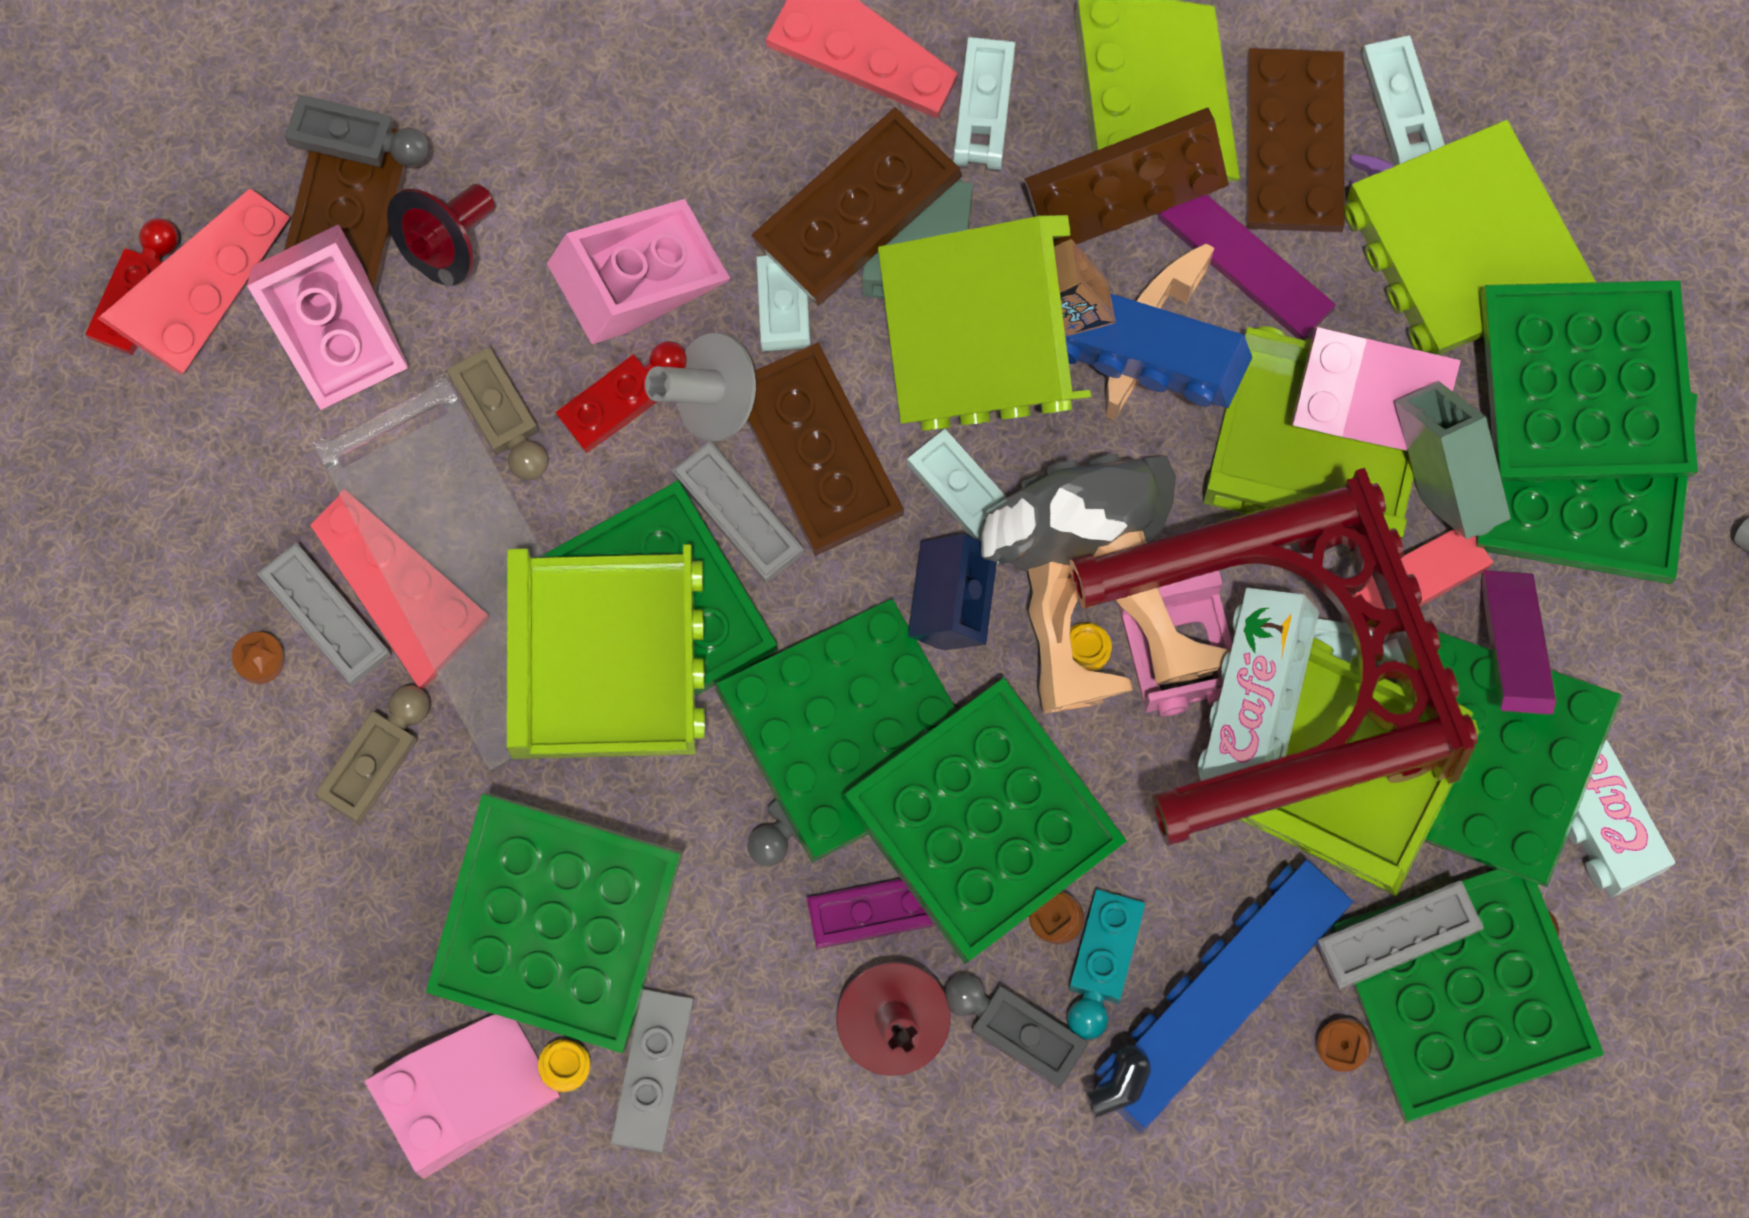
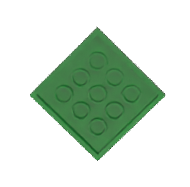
M1681 280L1485 285L1481 290L1492 439L1502 482L1693 477L1698 473Z
M1691 393L1695 425L1698 394ZM1491 427L1490 435H1491V440H1492V444H1493V439H1492V427ZM1688 477L1502 482L1511 519L1494 526L1490 532L1484 535L1476 536V547L1484 548L1486 552L1672 584L1677 577Z
M679 480L538 558L683 554V545H691L693 561H702L703 591H694V610L703 609L704 640H694V659L704 658L705 686L704 689H695V696L715 686L716 683L778 650V646Z
M893 599L716 683V693L811 863L868 835L841 797L957 712L956 707L917 640L908 637L909 626Z
M1438 632L1440 649L1437 652L1443 667H1450L1456 677L1459 695L1456 697L1457 703L1473 713L1471 719L1477 722L1479 735L1477 737V744L1474 745L1475 749L1459 781L1454 782L1424 842L1548 888L1621 703V694L1551 670L1556 696L1553 714L1502 711L1500 709L1491 650Z
M1005 678L995 683L841 797L964 964L971 961L1127 842Z
M483 793L425 993L612 1051L625 1052L683 852L494 794Z
M1498 869L1462 881L1483 925L1481 931L1353 984L1405 1124L1601 1058L1605 1055L1538 884ZM1434 891L1333 924V934Z

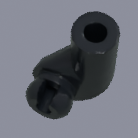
M1128 1046L1118 1052L1116 1056L1118 1069L1112 1084L1086 1093L1089 1107L1095 1118L1135 1104L1141 1098L1151 1073V1064L1149 1058L1138 1047Z

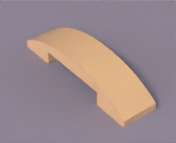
M1204 244L1177 259L1150 283L1137 302L1161 309L1168 296L1171 295L1187 304L1209 268L1215 248ZM1121 375L1120 378L1108 376L1105 395L1106 417L1115 421L1139 380L1125 375Z

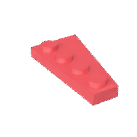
M786 0L766 38V46L937 119L958 80V73L859 0Z
M251 188L248 189L97 319L180 375L183 374L249 278L251 266L260 262L290 216Z
M346 490L310 524L314 533L420 689L424 690L490 621L489 616Z

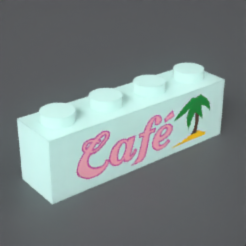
M1246 588L1243 604L1237 606L1234 614L1233 627L1235 637L1232 650L1225 655L1222 663L1224 683L1220 699L1214 702L1211 709L1210 725L1212 733L1208 749L1202 751L1199 759L1198 773L1200 781L1286 756L1319 616L1318 609L1304 594Z
M1606 739L1568 838L1574 844L1581 842L1590 861L1586 862V868L1591 880L1598 889L1606 888L1610 897L1613 898L1664 873L1676 862Z

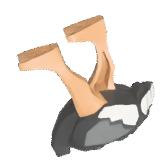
M1110 454L1089 461V466L1078 467L1076 460L1059 462L1047 468L1048 474L1022 481V490L985 512L986 520L981 535L982 557L993 562L999 561L1001 564L1011 563L1018 569L1029 572L1033 590L1029 614L1040 643L1041 675L1039 693L1043 714L1102 704L1105 698L1133 691L1129 678L1088 671L1073 660L1070 642V623L1078 597L1072 581L1069 562L1072 558L1090 553L1095 558L1148 543L1158 536L1165 526L1174 500L1176 476L1168 456L1150 457L1142 461L1140 459L1119 461L1118 454ZM1159 588L1116 600L1139 623L1149 641L1156 684L1194 681L1213 675V671L1222 669L1224 657L1232 649L1198 643L1178 633L1168 615Z

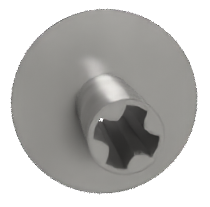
M708 333L695 339L686 348V368L653 367L646 376L645 390L648 397L655 402L676 403L687 430L699 439L714 442L732 437L746 423L755 400L756 378L750 356L739 341L726 334Z

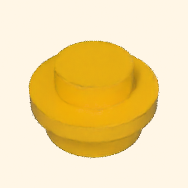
M1080 623L1070 628L1073 660L1088 671L1095 672L1104 667L1112 652V643L1108 633L1102 627L1093 623Z
M568 1039L556 1040L548 1044L539 1056V1076L542 1082L554 1091L570 1092L576 1090L586 1081L589 1075L590 1059L588 1053L575 1041Z

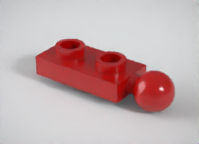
M163 218L151 219L140 229L139 241L143 248L141 253L124 248L85 333L88 339L132 356L134 355L137 346L97 318L163 263L159 261L161 257L169 255L175 250L178 244V232L170 221Z
M661 342L651 351L649 364L643 367L634 354L556 411L557 417L584 452L588 453L657 403L648 397L645 390V379L648 372L657 366L686 368L687 357L685 349L676 342Z

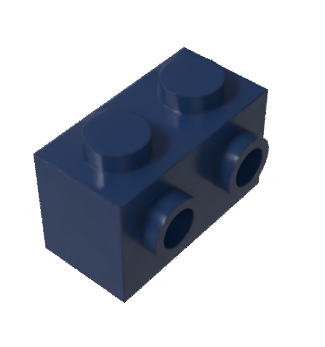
M966 534L921 541L908 637L940 650L986 645L997 562L985 560L982 557L981 541Z

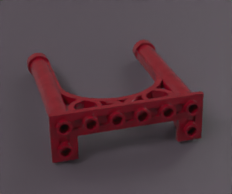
M1366 468L1355 470L1353 478L1347 479L1345 487L1095 558L1090 553L1070 559L1072 581L1079 602L1084 609L1233 566L1266 564L1280 567L1302 576L1319 588L1340 611L1353 636L1359 659L1360 683L1355 707L1344 725L1329 739L1305 751L1152 795V806L1157 826L1167 846L1189 840V834L1382 777H1387L1388 782L1398 783L1414 779L1433 769L1437 780L1446 778L1448 784L1459 781L1475 749L1474 745L1478 741L1475 725L1468 714L1462 715L1456 700V697L1459 695L1456 677L1450 667H1443L1437 652L1440 649L1437 629L1431 620L1425 621L1419 606L1422 602L1419 583L1414 574L1407 575L1401 560L1404 556L1402 540L1395 528L1389 529L1383 514L1386 511V503L1382 489L1378 483L1371 484ZM1294 543H1298V546L1302 553H1313L1312 558H1308L1298 552L1283 547ZM1338 544L1346 545L1349 552L1354 550L1357 555V561L1361 565L1359 575L1345 579L1336 576L1324 568L1323 558L1325 550ZM1371 576H1373L1385 609L1372 606L1366 602L1362 594L1355 598L1351 595L1362 591L1369 583ZM1368 626L1375 628L1373 630L1372 636L1370 634ZM1395 634L1406 663L1387 661L1376 668L1375 661H1382L1384 656V641L1389 636ZM1385 678H1395L1402 681L1409 689V695L1413 699L1414 707L1412 710L1405 714H1394L1386 710L1372 697L1378 682ZM1425 710L1428 720L1420 722L1419 720ZM1366 715L1383 729L1391 730L1350 742L1359 730Z

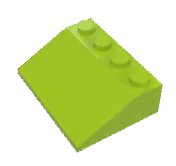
M1077 0L1074 22L1091 151L1094 152L1208 107L1215 119L1228 182L1239 181L1240 175L1215 6L1179 0Z

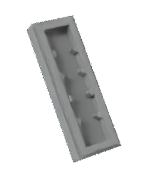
M708 441L671 470L675 480H679L683 489L765 584L804 555V548L711 441Z
M297 543L293 544L257 573L262 582L351 687L355 686L391 657L386 647Z
M1460 880L1317 941V945L1339 991L1475 934L1483 929V925Z
M643 989L611 1139L613 1146L664 1154L694 1005L693 998Z

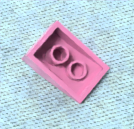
M685 199L566 233L547 262L550 271L591 344L624 335L731 279Z
M339 224L251 266L247 286L320 410L408 368V364L363 266Z
M1315 326L1291 423L1294 426L1407 450L1395 401L1437 381H1440L1453 391L1461 360Z
M496 1014L407 1055L364 1081L414 1171L423 1179L560 1097L557 1091L548 1088L542 1082L538 1073L539 1059L517 1021Z

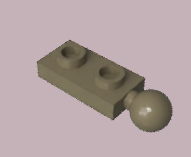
M490 346L446 369L449 378L495 456L510 449L508 464L511 472L516 477L522 480H534L540 477L547 468V454L539 444L527 441V438L538 433L537 425Z
M406 685L393 692L389 700L390 716L388 719L374 711L370 713L315 793L317 799L358 825L362 823L417 742L414 736L404 730L408 725L420 723L428 714L429 699L426 693L419 687Z

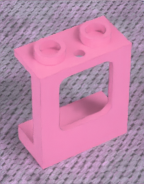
M1219 571L1159 587L1160 594L1174 627L1198 622L1205 627L1210 645L1232 649L1233 643L1219 595L1223 585ZM1118 604L1145 712L1159 710L1160 716L1163 717L1177 715L1189 709L1188 703L1206 699L1208 704L1213 706L1214 702L1220 699L1224 683L1222 669L1217 670V679L1161 691L1160 685L1156 684L1148 639L1139 623Z

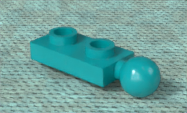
M1096 889L1069 987V991L1084 995L1083 999L1072 1005L1067 1016V1023L1071 1032L1084 1040L1097 1039L1106 1031L1109 1016L1106 1008L1103 1006V1002L1108 1001L1119 1004L1146 905L1144 902Z

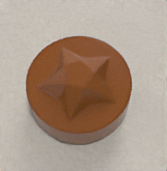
M251 632L244 635L235 644L232 651V663L238 674L247 682L264 684L274 680L281 673L285 663V654L279 642L272 635L265 632Z
M1061 891L1029 916L1033 932L1039 938L1051 944L1061 945L1072 941L1080 933L1084 922V913L1081 905L1075 898Z
M1339 1018L1330 1022L1321 1030L1318 1036L1317 1049L1320 1058L1328 1067L1336 1071L1348 1072L1357 1069L1367 1061L1372 1050V1039L1367 1028L1359 1021L1352 1018Z

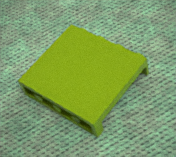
M1508 120L1351 185L1346 204L1344 205L1346 220L1353 231L1360 230L1368 244L1365 246L1368 262L1375 272L1382 271L1389 284L1387 287L1389 302L1396 313L1404 312L1411 326L1409 328V338L1413 348L1416 350L1442 356L1443 353L1484 337L1481 290L1485 285L1596 282Z
M1068 215L1030 217L878 247L901 424L921 422L922 431L951 428L950 418L960 417L962 426L991 422L990 412L1000 411L1001 420L1031 416L1030 406L1041 405L1042 414L1072 410L1071 400L1091 397L1090 390L1072 391L1053 239L1071 236Z
M1261 326L1257 329L1247 327L1245 338L1253 358L1229 408H1226L1203 504L1250 514L1345 487L1347 479L1353 478L1355 470L1366 468L1371 484L1378 483L1382 489L1386 503V511L1383 514L1389 529L1395 528L1402 540L1407 522L1405 513L1414 478L1408 451L1294 426L1291 423L1312 338L1300 340L1288 337L1281 330L1268 326Z
M683 545V554L554 558H531L528 549H507V749L511 759L696 754V739H705V709L695 708V689H704L705 686L704 658L694 659V640H704L703 609L694 610V591H703L702 561H693L691 545Z
M1313 638L1286 756L1313 748L1333 736L1349 718L1357 701L1360 683L1359 659L1352 657L1350 662L1332 655L1334 649L1316 638ZM1383 679L1376 685L1372 697L1390 713L1405 714L1414 707L1413 699L1409 695V689L1399 679L1396 684ZM1458 704L1462 715L1468 714L1472 717L1473 713L1469 709ZM1425 710L1419 720L1420 722L1428 720ZM1366 715L1359 730L1350 742L1391 730L1383 729ZM1472 719V721H1473V723H1474V725H1475V729H1476L1477 737H1478V735H1479V730H1478L1477 722ZM1433 769L1419 777L1398 783L1388 782L1387 777H1382L1239 820L1397 896L1454 783L1448 784L1446 778L1437 780Z

